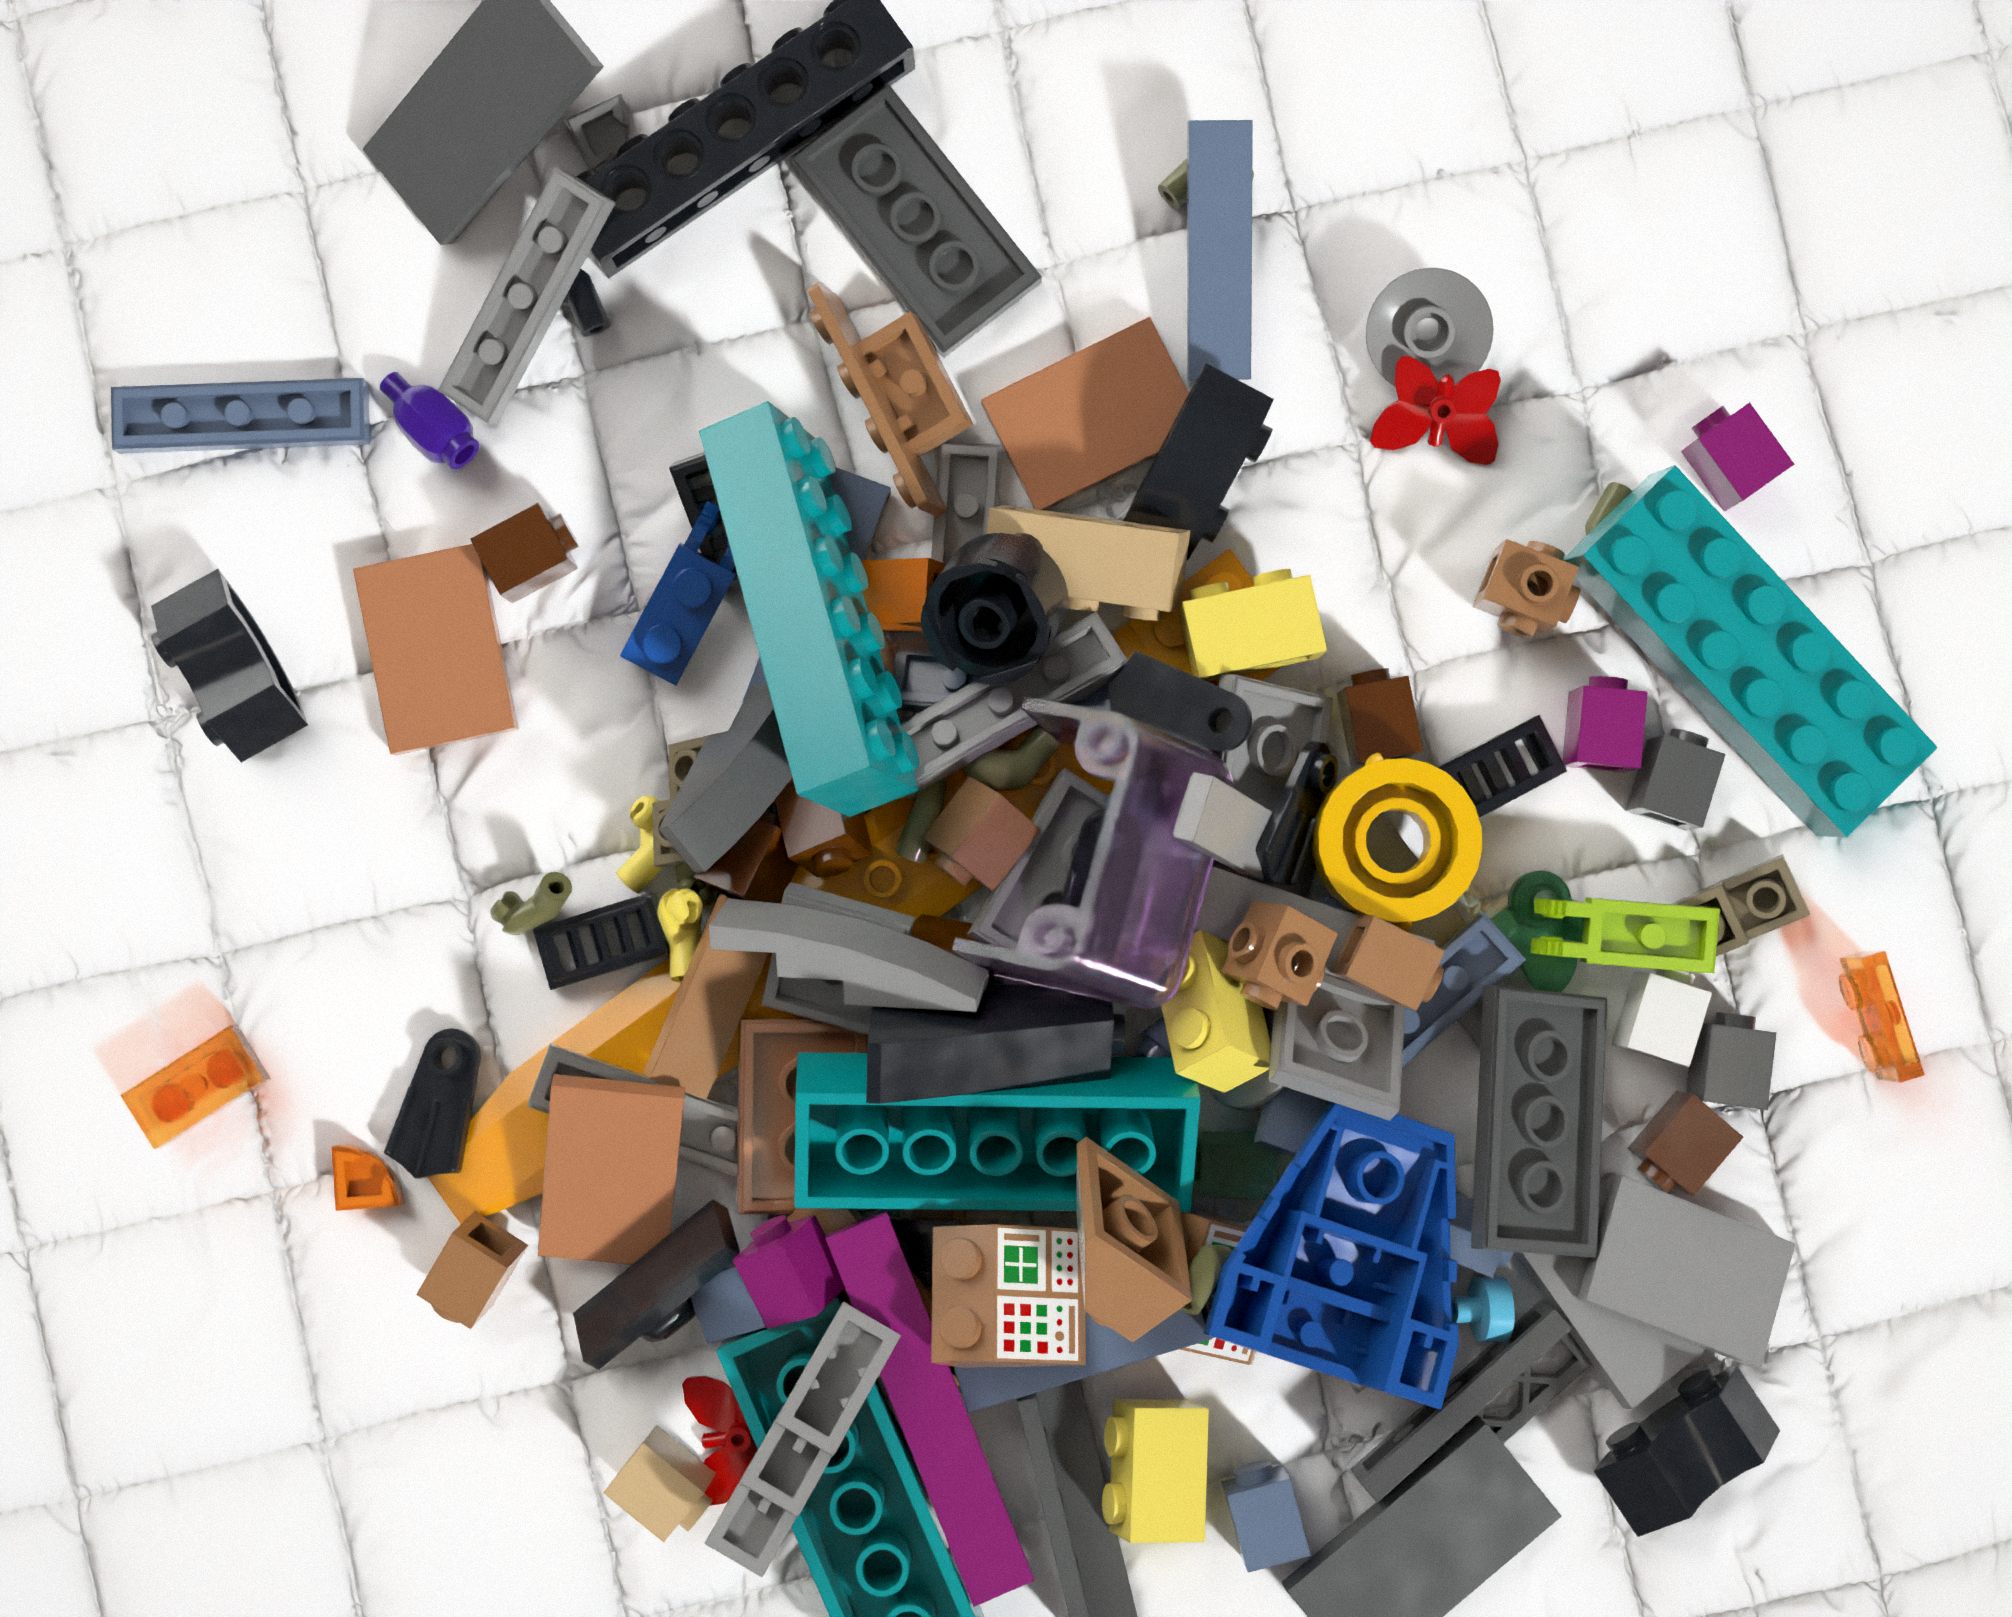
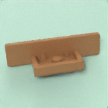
M816 283L807 289L816 307L810 311L811 320L822 339L829 345L834 343L843 360V363L837 366L839 376L854 398H862L871 416L865 420V426L871 439L882 453L885 454L889 451L899 471L893 475V481L900 496L912 509L917 506L919 510L933 516L940 515L947 508L921 456L974 424L921 320L916 314L909 311L869 337L861 340L839 296L822 284Z

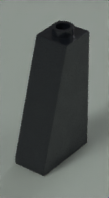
M988 984L976 1012L872 1006L867 1046L866 1103L882 1104L1110 1079L1112 1054H1124L1125 1014H1113L1112 989Z

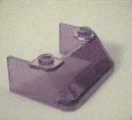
M1025 697L1022 710L1059 743L1075 745L1077 761L1084 770L1098 779L1115 782L1079 908L1062 904H1048L1036 909L1029 915L1022 926L1016 950L955 937L952 950L972 963L988 970L990 974L1140 1008L1150 1009L1159 1007L1167 1003L1176 994L1180 986L1214 861L1213 858L1174 838L1173 830L1190 776L1193 772L1214 776L1233 788L1231 771L1214 752L1121 713Z

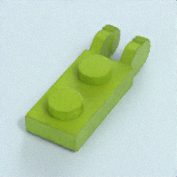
M1585 897V902L1535 898L1534 913H1541L1543 917L1564 918L1565 916L1584 917L1582 942L1563 940L1561 937L1541 936L1539 938H1532L1531 953L1580 958L1581 962L1588 964L1700 973L1715 972L1719 908Z

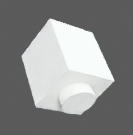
M1656 969L1654 974L1634 972L1612 1045L1670 1064L1690 1067L1712 992L1693 987L1695 975L1686 971Z

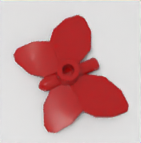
M1401 356L1396 362L1394 378L1398 400L1385 407L1375 421L1370 437L1371 444L1374 448L1400 449L1416 444L1430 428L1427 443L1430 446L1439 447L1442 444L1444 431L1446 430L1451 449L1466 461L1482 465L1493 463L1499 443L1495 425L1486 413L1497 398L1501 382L1499 372L1493 369H1486L1470 373L1455 385L1452 376L1446 374L1441 377L1438 383L1429 367L1411 356Z
M709 1376L687 1377L682 1383L686 1406L699 1424L718 1431L704 1433L701 1437V1443L705 1449L720 1447L704 1459L703 1462L716 1473L705 1494L713 1500L709 1506L725 1504L730 1499L758 1448L732 1388L724 1381Z

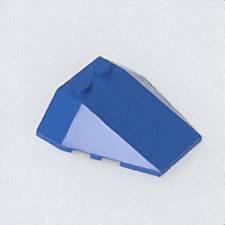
M1330 1102L1223 1265L1203 1334L1441 1410L1459 1346L1458 1323L1452 1322L1451 1282H1457V1260L1451 1259L1450 1219H1456L1455 1134L1396 1114L1389 1121Z

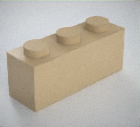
M1009 505L989 508L987 534L1006 533L1014 535L1016 533H1027L1040 541L1043 550L1051 556L1063 574L1068 590L1069 609L1098 611L1099 602L1124 605L1123 616L1158 621L1161 620L1162 611L1170 612L1181 606L1190 530Z

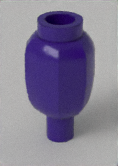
M392 372L382 380L380 390L394 403L393 414L398 428L411 445L426 459L434 463H446L451 469L456 470L464 467L474 458L479 449V442L473 437V426L468 417L449 398L428 385L411 386L398 372Z

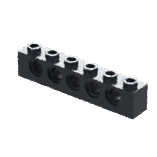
M833 0L824 10V17L805 30L801 27L789 30L773 44L772 52L754 65L743 63L733 68L721 80L720 88L701 101L698 98H693L682 103L668 117L669 123L650 136L639 134L629 139L617 151V158L597 172L594 169H590L576 176L615 202L628 189L637 188L646 192L644 201L635 209L621 210L616 207L615 203L590 250V253L608 278L623 270L823 133L886 83H889L891 86L915 70L913 45L881 0ZM837 48L846 49L854 55L848 64L841 67H831L822 62L826 53ZM785 83L795 84L802 89L800 95L788 103H780L770 97L776 87ZM741 118L750 123L749 129L741 137L729 139L719 134L722 125L730 119ZM689 153L698 157L696 166L688 173L673 174L667 170L670 161L679 154Z

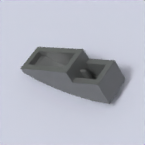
M767 683L751 686L728 731L707 736L659 827L662 834L695 873L706 872L762 816L792 778Z

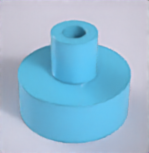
M1474 1277L1469 1285L1468 1296L1451 1298L1452 1322L1469 1323L1476 1341L1507 1342L1510 1339L1514 1329L1515 1307L1512 1290L1505 1277Z

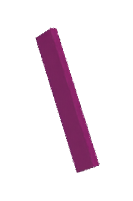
M887 1210L826 1234V1242L852 1306L901 1335L880 1372V1376L973 1607L1035 1581L951 1369L948 1365L931 1363L932 1322Z

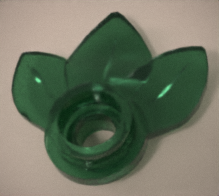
M1542 870L1530 871L1520 876L1513 883L1508 894V906L1495 914L1490 920L1526 959L1520 967L1529 983L1536 990L1562 992L1575 973L1577 958L1531 953V940L1541 936L1561 937L1563 940L1582 942L1584 917L1565 916L1564 918L1543 917L1540 913H1534V898L1541 890L1547 893L1549 899L1576 900L1571 898L1568 886L1556 874Z

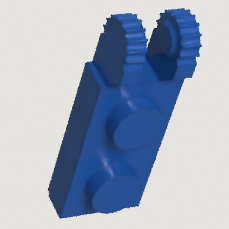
M709 501L706 502L685 544L680 542L620 654V657L677 686L737 573L733 571L735 564L729 542H727L728 549L720 563L697 551L704 537L710 535L719 518L717 513L720 508Z

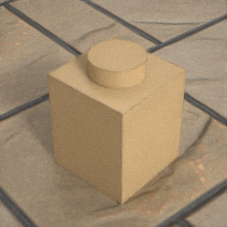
M656 1425L620 1469L603 1494L664 1543L678 1525L689 1532L707 1510L713 1500L705 1494V1491L716 1473Z

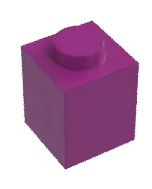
M1750 402L1732 415H1730L1724 405L1691 428L1698 439L1681 450V453L1724 512L1744 501L1795 465Z
M1608 676L1589 677V685H1583L1569 691L1562 759L1565 767L1621 773L1640 769L1648 692L1628 690L1627 679Z
M781 1215L762 1223L750 1233L753 1241L732 1259L767 1329L817 1316L845 1288L826 1242L825 1233L816 1215L788 1222L785 1215Z

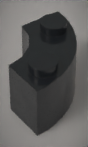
M1206 363L1184 400L1164 442L1143 478L1123 521L1190 530L1187 560H1189L1201 539L1213 543L1230 509L1222 506L1221 503L1245 458L1255 463L1271 436L1273 428L1265 425L1263 422L1274 399Z
M219 568L151 605L157 632L151 635L153 645L163 661L170 668L178 666L187 680L201 708V712L196 714L198 723L213 745L218 747L224 743L242 763L308 726L296 692L272 646L240 596Z
M1737 1365L1716 1375H1713L1709 1369L1693 1374L1679 1385L1677 1391L1680 1395L1650 1414L1640 1423L1633 1422L1619 1428L1606 1440V1445L1610 1451L1597 1465L1594 1473L1637 1537L1691 1518L1700 1505L1720 1487L1740 1474L1765 1462L1781 1430Z

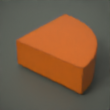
M335 1145L331 1147L336 1211L391 1207L405 1204L399 1179L382 1158L369 1150L353 1145Z

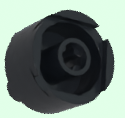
M991 533L978 536L966 542L956 551L931 584L925 604L922 606L921 627L923 635L935 657L950 670L954 671L957 667L975 676L973 681L986 685L1010 683L1020 679L1032 670L1068 616L1069 607L1066 582L1058 565L1043 550L1042 544L1034 536L1027 533H1016L1014 535Z

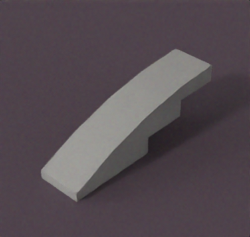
M728 898L709 924L711 950L776 953L777 977L843 980L844 1005L976 1012L989 983L988 970L926 941L861 919L797 905Z
M843 1302L704 1542L705 1545L763 1578L796 1517L801 1513L831 1457L836 1453L901 1337L900 1334L847 1303Z

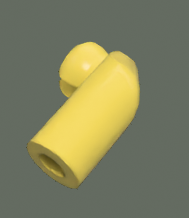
M651 795L640 797L631 807L630 818L633 820L634 825L640 828L641 846L616 872L619 879L636 893H640L663 869L662 867L654 866L652 803L659 802V800Z
M688 888L669 890L662 896L657 908V916L669 944L670 979L675 982H682L701 939L702 900L695 891Z

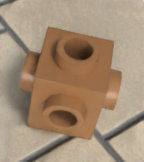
M1506 539L1494 549L1472 607L1499 617L1497 626L1509 633L1525 638H1533L1535 632L1544 634L1555 628L1558 621L1566 624L1570 619L1581 588L1572 585L1579 567L1563 561L1565 553L1552 545L1539 541H1529L1527 546ZM1527 585L1533 589L1534 594L1530 592Z
M1252 900L1242 924L1236 928L1228 944L1229 954L1221 973L1243 984L1240 995L1263 1007L1277 1010L1281 1001L1307 1007L1312 994L1323 981L1325 964L1338 933L1288 905Z

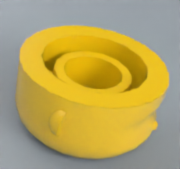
M1380 753L1372 754L1366 760L1365 766L1341 779L1326 795L1316 814L1312 840V855L1318 875L1329 893L1336 900L1356 914L1376 916L1406 932L1411 929L1412 922L1435 916L1457 901L1468 889L1474 878L1483 849L1482 826L1476 807L1465 789L1455 779L1429 763L1409 758L1384 760ZM1384 811H1399L1410 816L1419 825L1423 835V851L1418 862L1402 873H1391L1380 868L1370 858L1366 847V833L1369 826Z

